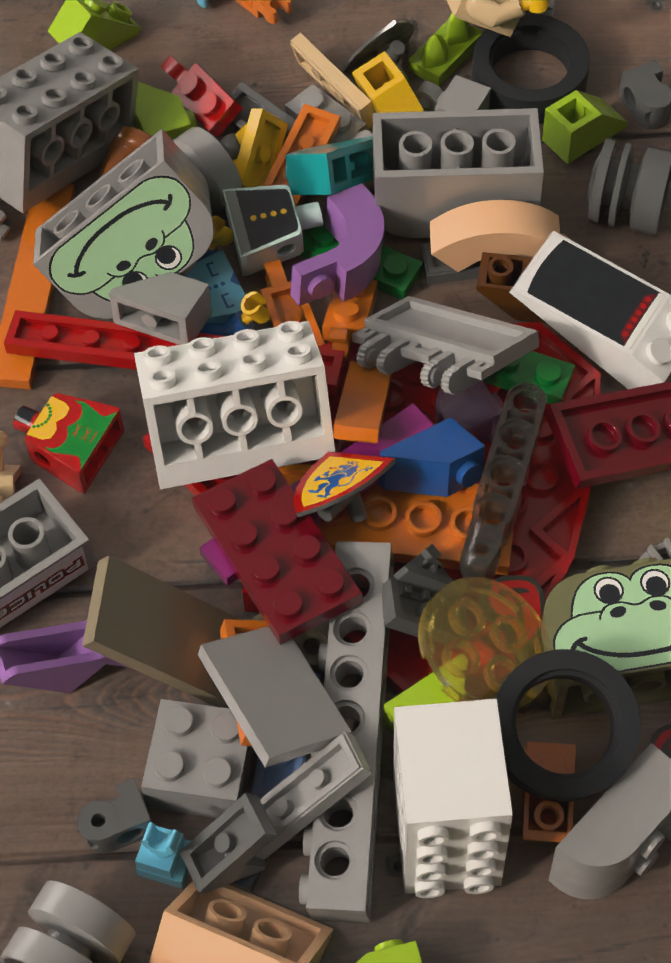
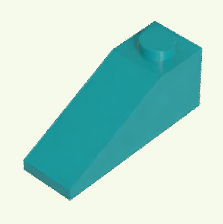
M373 136L309 147L285 155V175L292 195H332L361 183L374 180Z

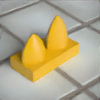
M263 108L251 109L248 122L235 134L241 147L238 158L233 160L241 178L242 188L263 186L282 148L288 128L287 123Z

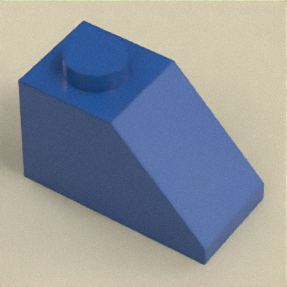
M450 417L381 450L380 457L395 458L396 463L379 477V486L384 490L448 497L482 480L485 445Z

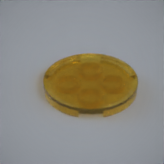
M466 577L447 584L430 599L420 618L418 642L421 656L423 659L427 658L434 674L443 684L444 688L442 691L455 702L494 699L502 683L518 665L532 656L545 652L541 636L542 621L536 611L516 591L491 579ZM547 681L530 689L524 695L519 708L535 699L543 690Z

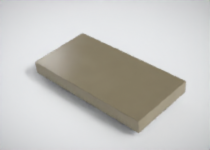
M109 555L98 561L82 646L216 707L229 708L198 657V652L201 644L221 639L220 628L224 619H242Z

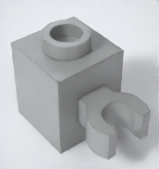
M458 75L454 76L445 92L439 86L429 81H424L417 91V95L422 97L419 103L424 111L489 110L491 88Z

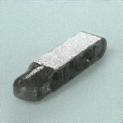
M523 382L514 385L507 393L473 503L471 522L460 554L459 566L463 578L471 582L486 584L495 576L503 547L508 544L514 529L544 424L546 395L538 385ZM508 446H518V447H520V448H519V449H512V448H510V447H508ZM498 482H506V483H509V484H511V485H508V486H500V485H498V484H496V483H498ZM495 519L500 523L489 524L484 522V520Z

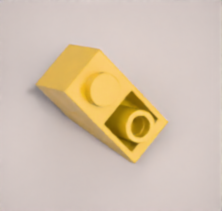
M385 51L352 72L357 87L372 101L376 113L424 111L406 78Z

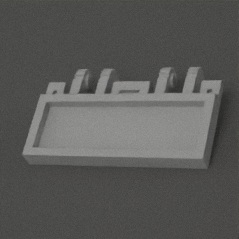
M407 296L364 319L365 328L352 334L353 342L361 344L356 354V360H358L360 366L368 369L377 366L379 372L390 375V373L398 372L415 361L425 363L420 373L423 386L434 389V387L437 388L438 385H442L441 389L444 392L453 395L466 390L480 380L485 379L539 347L537 330Z

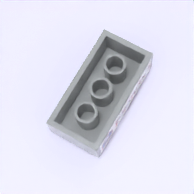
M40 478L0 503V628H2L96 566L89 539Z

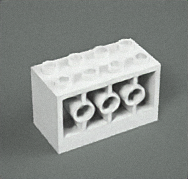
M288 321L281 323L278 327L257 331L245 329L230 336L213 339L201 337L186 344L170 347L153 346L143 352L134 353L160 490L239 475L270 459H273L277 467L318 460L328 451L335 452L325 366L309 321Z
M497 699L394 707L393 789L404 894L415 893L419 898H434L443 895L445 890L465 889V892L469 894H482L493 890L494 886H501L513 814Z

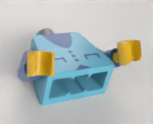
M212 216L213 238L204 255L196 261L194 268L185 276L209 284L212 315L199 333L230 336L240 330H254L253 321L263 324L270 319V310L263 306L266 304L267 299L256 291L244 294L224 251H218L216 248L218 245L227 246L234 240L233 230L225 226V220L219 216Z

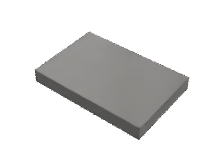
M269 626L201 644L198 657L265 768L320 751L344 731L352 733L293 639L280 645Z

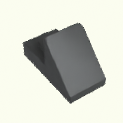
M244 793L180 851V854L198 892L207 893L263 871L267 864L265 860L255 857V855L277 837L278 834L258 795Z

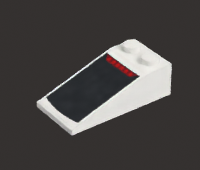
M553 231L509 293L627 389L664 383L671 373V295Z

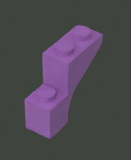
M87 620L8 633L0 636V679L2 684L71 693L106 664L128 666L82 646Z

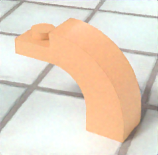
M488 200L466 204L454 208L430 221L431 255L457 272L480 261L482 252L534 258L553 231L560 234L559 216L544 207L515 200Z

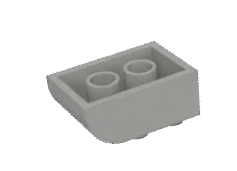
M652 743L649 744L627 768L625 773L556 846L548 879L550 883L572 897L599 899L615 893L635 872L642 877L652 867L659 857L657 850L665 838L671 842V758Z

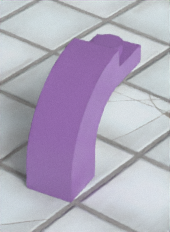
M362 183L327 197L325 227L340 244L325 253L292 265L290 296L299 306L315 299H321L332 292H336L345 302L362 292L376 276L382 255L384 217L381 207L375 206V197Z

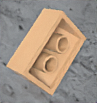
M192 881L164 910L149 963H320L334 929L229 884L207 893H199L194 881Z

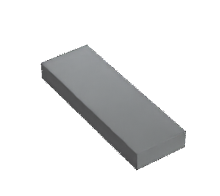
M346 731L341 733L260 799L278 836L259 851L255 857L262 860L266 859L373 774L354 735Z

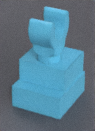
M149 822L135 860L137 876L183 889L189 871L180 851L191 841L185 840L184 834L179 833L175 829L169 830Z

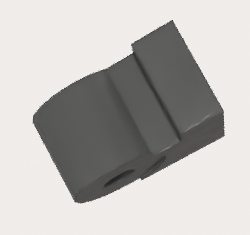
M656 60L622 72L618 95L636 121L648 129H658L665 126L669 121L671 111V88L662 83L663 69Z
M134 778L116 785L120 797L108 802L102 800L90 802L79 812L77 819L78 829L87 846L94 852L102 854L113 852L143 839L148 823L152 821Z

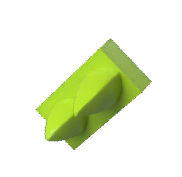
M451 13L449 19L408 59V71L440 87L474 52L475 45L484 31L471 25L470 22L455 17Z

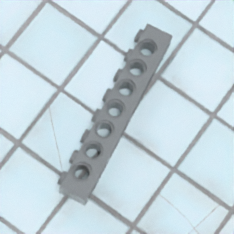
M336 541V555L358 588H365L369 592L362 598L363 603L322 623L323 628H329L328 644H320L319 671L325 672L324 689L343 719L353 718L360 722L359 726L351 734L355 736L373 774L313 820V826L305 827L303 854L304 856H310L309 874H301L299 903L306 904V910L312 920L370 923L390 628L384 626L382 590L383 583L394 575L395 559L391 543ZM358 630L366 633L365 637L357 643H348L343 640L351 631ZM358 674L363 677L362 681L355 687L346 688L340 685L341 680L347 675ZM319 751L311 753V757H313ZM348 810L352 812V820L346 826L337 828L328 824L330 817L336 811ZM343 857L350 861L348 869L341 875L330 876L325 873L327 863L333 858Z

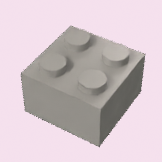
M165 699L160 700L141 785L148 809L218 818L246 793L254 749L252 746H241L237 722L229 708Z

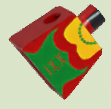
M61 393L52 395L41 412L27 406L20 407L13 422L14 429L26 434L24 441L30 460L83 494L87 492L124 433L120 408Z

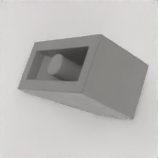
M172 272L115 287L109 293L115 324L178 345L190 343L194 340L212 315L209 284Z

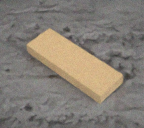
M300 32L290 40V45L298 64L340 105L367 124V129L370 130L373 127V113H376L372 101Z

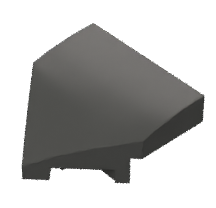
M431 544L383 583L384 626L458 650L469 642L463 603L459 597L470 588L466 583L454 580L444 570L442 562L437 561V558L442 554Z

